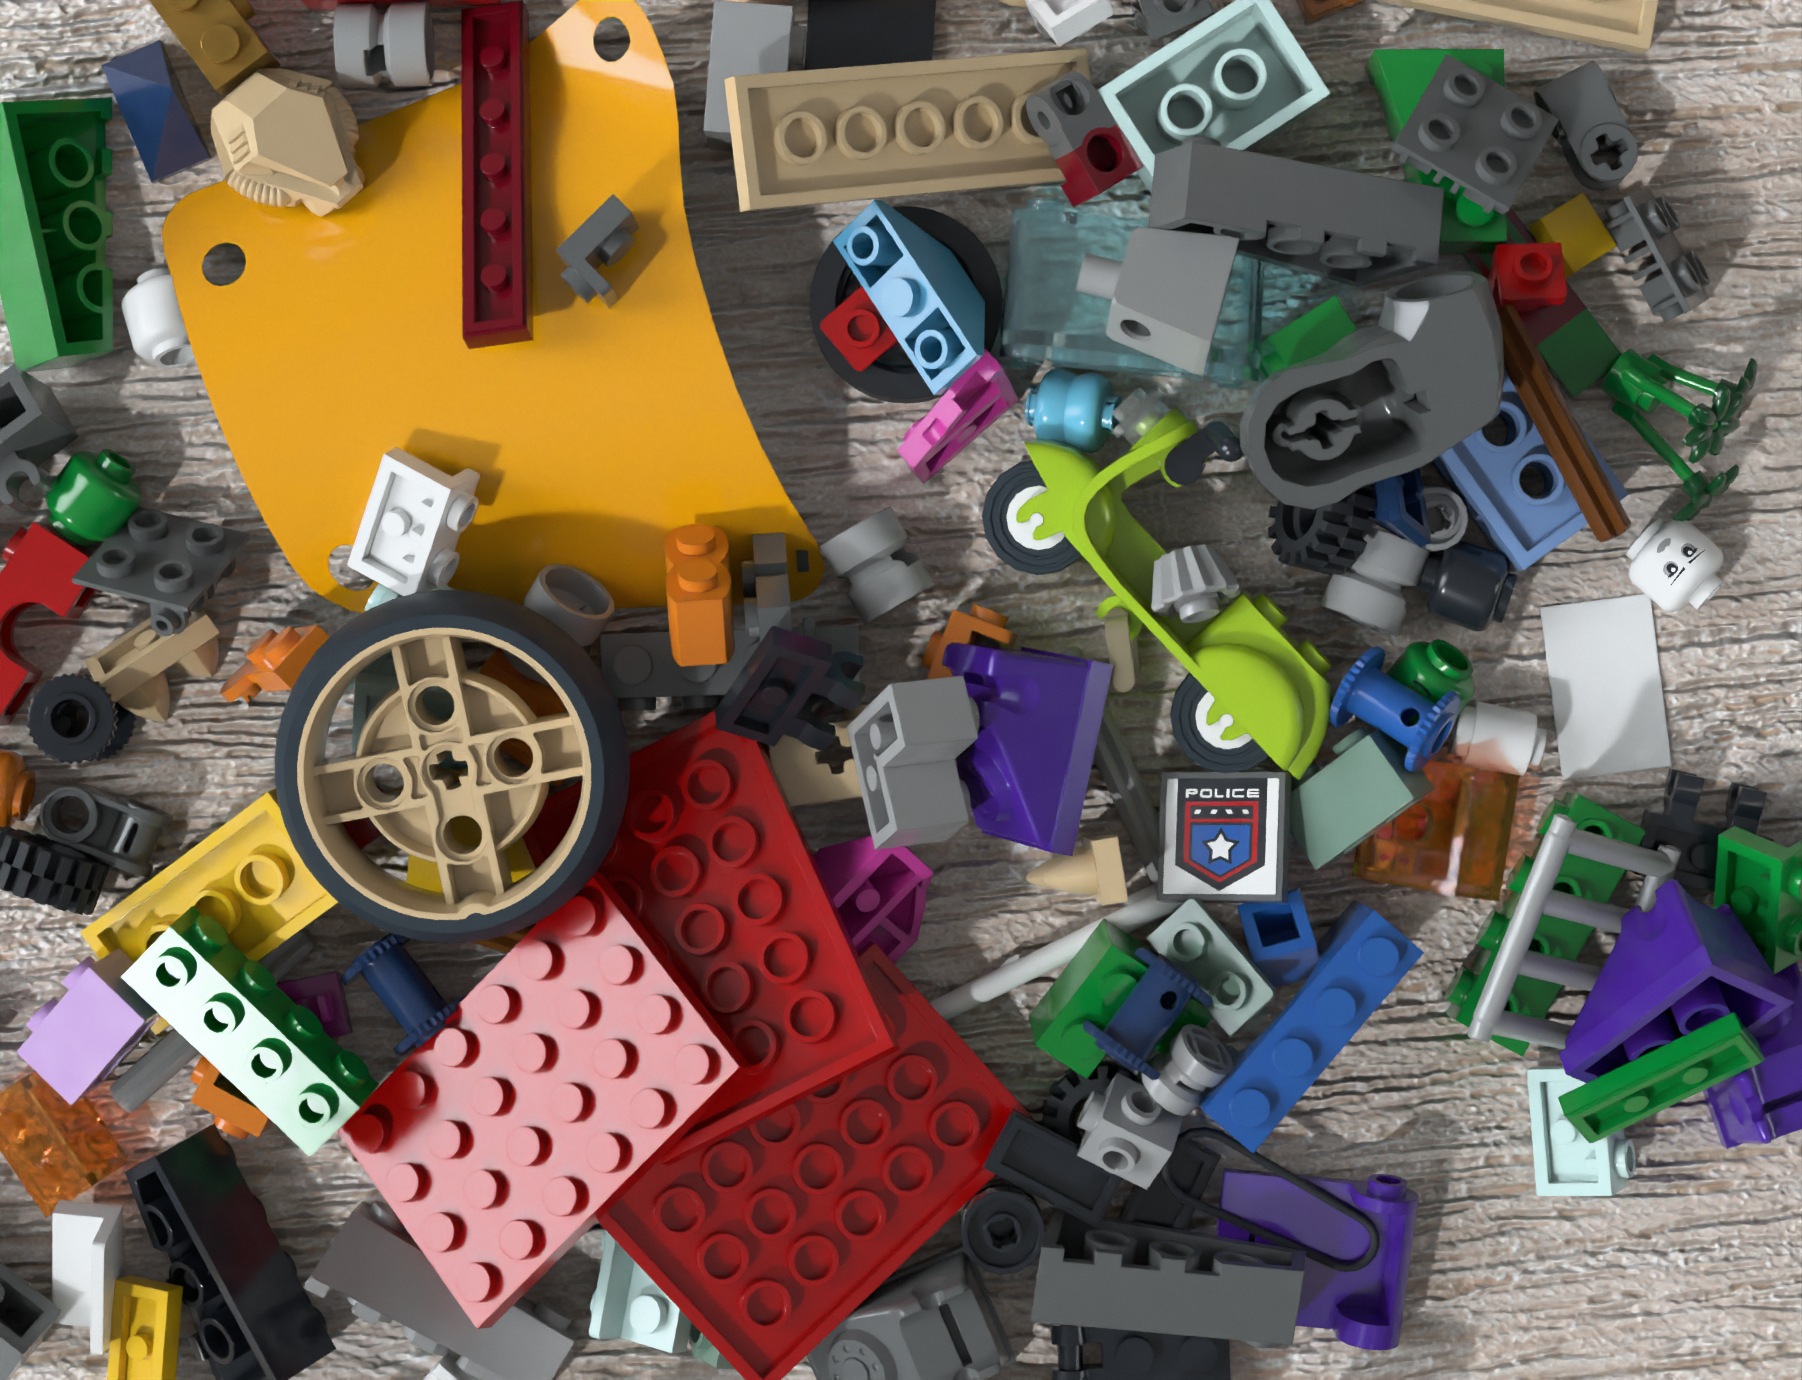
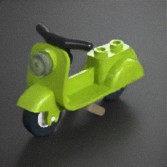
M1138 387L1111 413L1120 422L1111 433L1117 439L1123 435L1133 447L1109 463L1104 469L1095 459L1073 445L1051 439H1031L1025 441V447L1032 460L1019 462L1000 474L987 492L984 502L982 521L985 538L997 557L1015 570L1042 575L1060 572L1083 556L1115 593L1104 599L1095 613L1099 619L1106 616L1104 625L1109 664L1113 665L1111 673L1113 687L1120 692H1127L1133 688L1135 679L1141 672L1137 635L1140 633L1143 624H1145L1189 671L1175 691L1170 711L1173 735L1184 754L1204 769L1222 773L1250 770L1270 756L1284 771L1288 770L1295 778L1300 780L1317 757L1327 734L1330 717L1329 711L1332 704V682L1326 673L1333 665L1309 639L1306 638L1300 645L1293 640L1281 627L1289 619L1264 592H1261L1254 598L1246 590L1240 592V595L1236 596L1222 610L1219 608V614L1200 622L1182 623L1180 616L1170 619L1167 616L1155 617L1151 608L1154 561L1160 559L1161 555L1168 553L1132 516L1122 501L1123 492L1130 485L1158 469H1161L1163 477L1171 485L1179 488L1181 485L1194 483L1201 476L1206 462L1210 459L1209 456L1215 451L1227 462L1238 461L1243 456L1240 448V427L1225 418L1218 417L1201 428L1196 417L1188 419L1177 406L1170 410L1160 400L1164 393L1158 387L1149 396Z

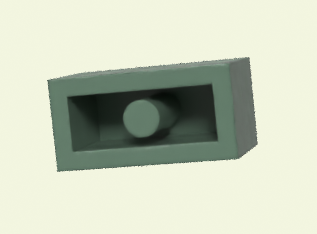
M1365 727L1357 729L1332 748L1338 758L1321 770L1316 763H1313L1300 780L1294 776L1291 778L1290 833L1316 870L1342 858L1435 790L1422 769L1410 772L1404 768V760L1408 752L1407 748L1380 730L1369 734Z

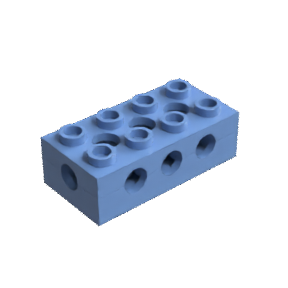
M1505 371L1500 412L1498 415L1504 421L1507 428L1505 442L1501 446L1489 443L1485 439L1482 429H1480L1431 462L1450 489L1462 499L1468 514L1493 549L1507 557L1509 571L1516 572L1528 568L1586 526L1588 522ZM1579 425L1616 496L1621 501L1629 493ZM1525 465L1535 467L1543 476L1544 488L1537 499L1526 495L1520 486L1519 477Z

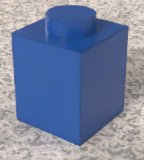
M1300 889L1288 891V904L1244 903L1237 905L1250 959L1270 983L1276 988L1308 979L1319 962V956Z

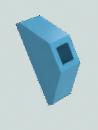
M873 200L833 242L933 395H941L984 355L985 301L951 250L884 201Z

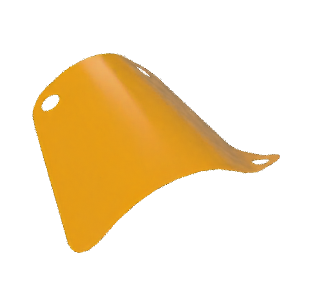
M578 0L564 15L529 43L533 276L532 341L468 349L462 338L461 83L357 125L359 140L354 145L356 150L354 159L364 172V188L340 209L334 208V210L321 217L311 212L303 202H300L296 207L263 205L262 202L256 203L254 199L249 200L247 196H242L241 193L228 186L225 179L186 195L174 205L165 218L161 231L164 254L170 275L173 276L172 282L190 345L226 441L252 498L292 568L313 591L327 600L348 610L364 613L370 596L379 584L374 581L367 589L358 591L345 588L332 576L329 569V556L339 546H354L383 455L396 447L452 477L467 468L480 474V479L474 496L479 500L478 508L471 523L460 534L455 548V552L460 557L459 563L452 578L446 584L454 590L486 593L524 606L525 597L539 572L547 565L562 564L582 570L597 579L612 596L614 609L667 607L665 540L672 529H679L690 524H704L710 527L719 526L725 532L729 543L733 605L744 604L741 561L754 560L752 534L785 533L790 602L800 600L812 594L820 586L825 565L818 543L787 496L758 440L737 391L716 332L696 265L684 209L679 151V123L674 85L652 25L642 8L634 0ZM608 17H615L622 21L629 32L631 41L628 51L616 62H607L601 59L593 45L596 27L603 19ZM614 194L632 212L639 228L632 234L635 242L623 258L610 267L603 263L596 269L611 285L619 299L609 309L597 296L587 304L568 286L560 276L568 267L563 263L556 249ZM218 244H236L245 254L246 265L244 272L238 280L229 285L218 286L211 284L203 274L202 264L205 256L210 249ZM797 550H808L809 572H798Z

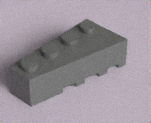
M1188 137L1182 140V145L1155 154L1148 228L1239 238L1237 255L1356 287L1438 264L1444 188L1285 159L1265 153L1222 147L1220 141L1208 137Z
M1053 1208L1041 1246L1030 1322L1241 1340L1246 1344L1260 1348H1274L1279 1344L1293 1345L1305 1271L1306 1251L1104 1216L1098 1228L1062 1209Z

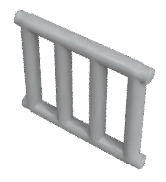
M1555 814L1549 830L1544 836L1473 1013V1020L1467 1032L1468 1036L1475 1041L1490 1042L1493 1034L1564 1050L1565 1040L1572 1025L1504 1010L1516 978L1519 974L1591 992L1603 968L1528 950L1542 914L1620 934L1621 918L1629 911L1626 908L1553 890L1552 888L1566 853L1645 874L1646 877L1633 907L1639 905L1643 912L1647 913L1655 906V890L1668 880L1673 879L1682 854L1681 850L1673 845L1660 844L1658 850L1655 851L1575 828L1577 823L1570 817L1563 814Z

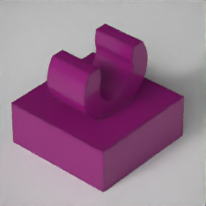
M340 970L276 984L296 1005L303 1006L313 1012L321 1022L323 1031L330 1038L349 1035L353 1032Z

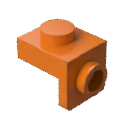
M976 604L972 605L969 615L953 609L944 634L935 630L926 647L921 666L930 669L926 680L953 677L951 671L942 665L945 648L950 643L975 645L980 634L1014 647L1018 635L1005 629L1009 617Z
M202 1055L190 1078L191 1082L198 1085L190 1102L216 1115L212 1123L222 1131L237 1138L247 1139L249 1134L259 1138L267 1132L273 1122Z

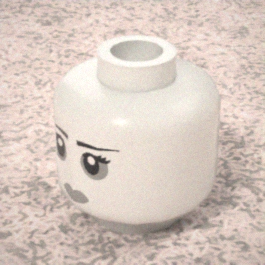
M1661 518L1657 519L1640 535L1626 554L1632 560L1628 570L1630 580L1667 612L1679 611L1688 603L1696 610L1701 609L1724 583L1716 575L1723 564V552L1687 520H1671L1666 523Z

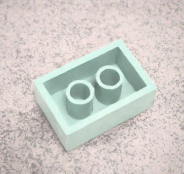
M1235 0L1097 90L1144 166L1137 173L1150 193H1152L1155 154L1182 145V140L1188 137H1208L1220 141L1222 147L1251 152L1322 106L1331 94L1270 0Z

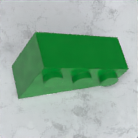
M1375 49L1365 66V70L1371 86L1374 85L1386 119L1384 124L1390 141L1395 142L1446 54L1505 87L1504 49ZM1406 162L1404 165L1401 164L1406 176L1404 181L1444 188L1439 255L1494 253L1496 245L1507 242L1506 212L1502 215L1492 209L1487 214L1483 211L1484 208L1462 195L1465 187L1462 185L1456 194L1449 192L1454 181L1445 175L1437 185L1432 182L1437 173L1436 170L1431 169L1427 175Z

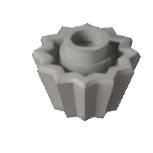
M1190 545L1161 555L1160 559L1154 561L1151 608L1155 617L1167 616L1170 619L1180 616L1182 623L1204 621L1219 614L1218 606L1230 603L1231 598L1240 595L1239 583L1213 545Z

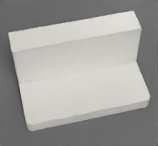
M59 1200L53 1211L52 1303L62 1311L54 1324L90 1327V1354L104 1355L110 1343L115 1279L122 1277L123 1206Z

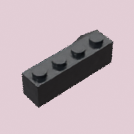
M212 1124L127 1170L125 1174L153 1248L162 1252L167 1251L172 1265L169 1268V1278L166 1279V1282L183 1286L182 1302L188 1306L197 1329L195 1334L188 1337L196 1360L205 1361L208 1359L216 1380H288L334 1351L336 1347L327 1332L328 1328L325 1318L312 1305L297 1277V1269L293 1259L282 1249L267 1222V1214L262 1202L252 1194L236 1164L234 1150L221 1137L215 1124Z

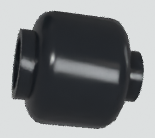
M1459 540L1455 545L1445 549L1442 557L1429 554L1418 590L1429 593L1427 608L1432 617L1473 631H1483L1490 626L1492 620L1502 623L1518 575L1509 573V561L1502 553Z

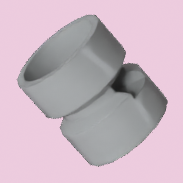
M392 2L385 13H380L373 3L336 5L333 25L334 56L337 78L341 88H377L382 79L388 77L396 87L433 85L435 42L432 13L428 2Z
M891 506L861 521L820 546L837 578L849 579L852 583L847 595L864 625L935 585L920 556L917 553H906L903 548L908 535Z
M1372 528V532L1364 531L1362 538L1367 542L1363 553L1354 551L1357 560L1354 565L1347 567L1344 573L1339 575L1333 574L1319 607L1361 626L1396 637L1407 612L1406 607L1408 605L1405 598L1401 595V591L1405 588L1417 586L1430 553L1409 541Z
M562 564L545 566L539 572L524 601L525 607L546 617L568 633L588 655L591 644L599 638L614 613V600L609 591L597 579L582 570ZM502 649L505 658L517 671L529 679L544 685H550L535 669L520 658Z

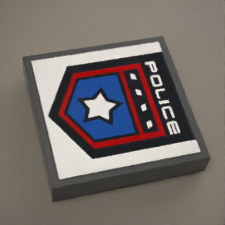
M1287 772L1161 773L1157 900L1167 903H1185L1188 899L1198 898L1202 903L1288 904L1291 775Z

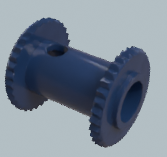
M391 932L352 961L353 965L342 974L341 981L346 986L363 976L406 1033L407 1037L393 1049L397 1055H404L415 1047L418 1049L446 1027L445 1021L458 1011L456 1006L466 995L448 1005L404 947L412 938Z
M1142 947L1138 948L1134 954L1147 963L1149 968L1103 1031L1087 1020L1083 1024V1030L1096 1039L1094 1044L1130 1071L1136 1075L1140 1071L1151 1080H1157L1161 1074L1145 1063L1192 997L1207 1007L1211 1006L1213 999L1200 988L1201 983L1162 954L1159 953L1156 956Z

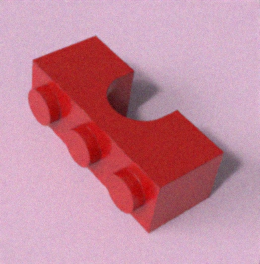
M33 522L29 530L21 527L10 539L2 554V559L7 561V564L0 573V726L11 724L44 673L26 661L19 654L15 646L14 627L20 615L28 608L42 604L63 618L79 619L97 591L94 588L72 583V577L94 553L82 545L69 540L49 524Z

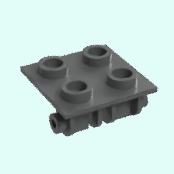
M1446 54L1390 150L1401 155L1398 162L1403 165L1406 162L1427 175L1431 169L1436 170L1437 173L1432 182L1437 185L1444 175L1453 180L1454 183L1449 190L1453 194H1456L1462 185L1465 187L1462 195L1484 208L1483 211L1487 214L1494 209L1504 215L1512 206L1559 119Z
M1648 187L1623 198V201L1605 210L1610 220L1605 227L1611 234L1620 253L1644 240L1648 244L1644 248L1623 258L1625 264L1650 251L1657 261L1653 265L1632 275L1634 281L1659 268L1663 272V274L1639 286L1653 315L1659 312L1664 323L1683 313L1686 314L1709 299L1704 290V287L1710 285L1708 273L1693 250L1686 254L1684 253L1673 232L1680 228L1679 220L1671 204L1663 194L1655 198Z
M138 506L129 517L126 525L108 537L72 577V583L150 603L152 616L150 624L154 631L162 636L179 634L188 626L189 618L192 615L191 612L200 611L216 593L219 582L222 579L228 578L234 572L236 556L250 540V534L220 527L213 523H204L164 513L160 510Z

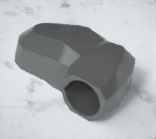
M1451 271L1395 286L1385 294V304L1377 326L1361 328L1340 339L1325 353L1275 371L1254 389L1240 421V448L1257 480L1283 504L1314 510L1337 503L1359 488L1408 473L1426 465L1457 443L1492 423L1500 412L1505 368L1502 324L1487 278L1473 271Z

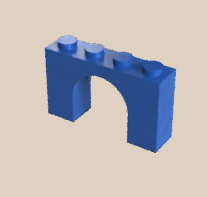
M1355 900L1350 903L1316 943L1318 953L1321 955L1319 962L1299 992L1269 1027L1246 1048L1238 1051L1231 1044L1229 1045L1227 1051L1231 1056L1233 1064L1231 1073L1219 1085L1204 1089L1205 1095L1203 1101L1199 1104L1202 1111L1252 1153L1256 1151L1424 953L1374 909Z

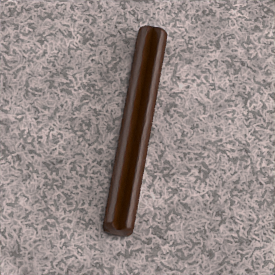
M1504 304L1498 307L1497 312L1502 324L1505 371L1593 534L1600 542L1610 541L1622 535L1631 527V521L1523 321L1512 304Z

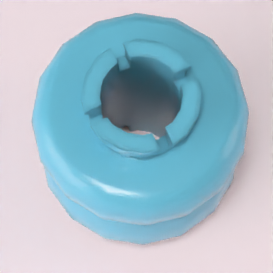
M1054 368L1044 375L1040 386L1033 384L1030 387V393L1027 395L1025 405L1026 423L1030 426L1034 424L1037 439H1051L1073 445L1083 452L1094 453L1104 446L1108 435L1115 437L1118 434L1123 414L1122 397L1119 395L1113 396L1112 383L1102 374L1086 373L1077 375L1062 368Z

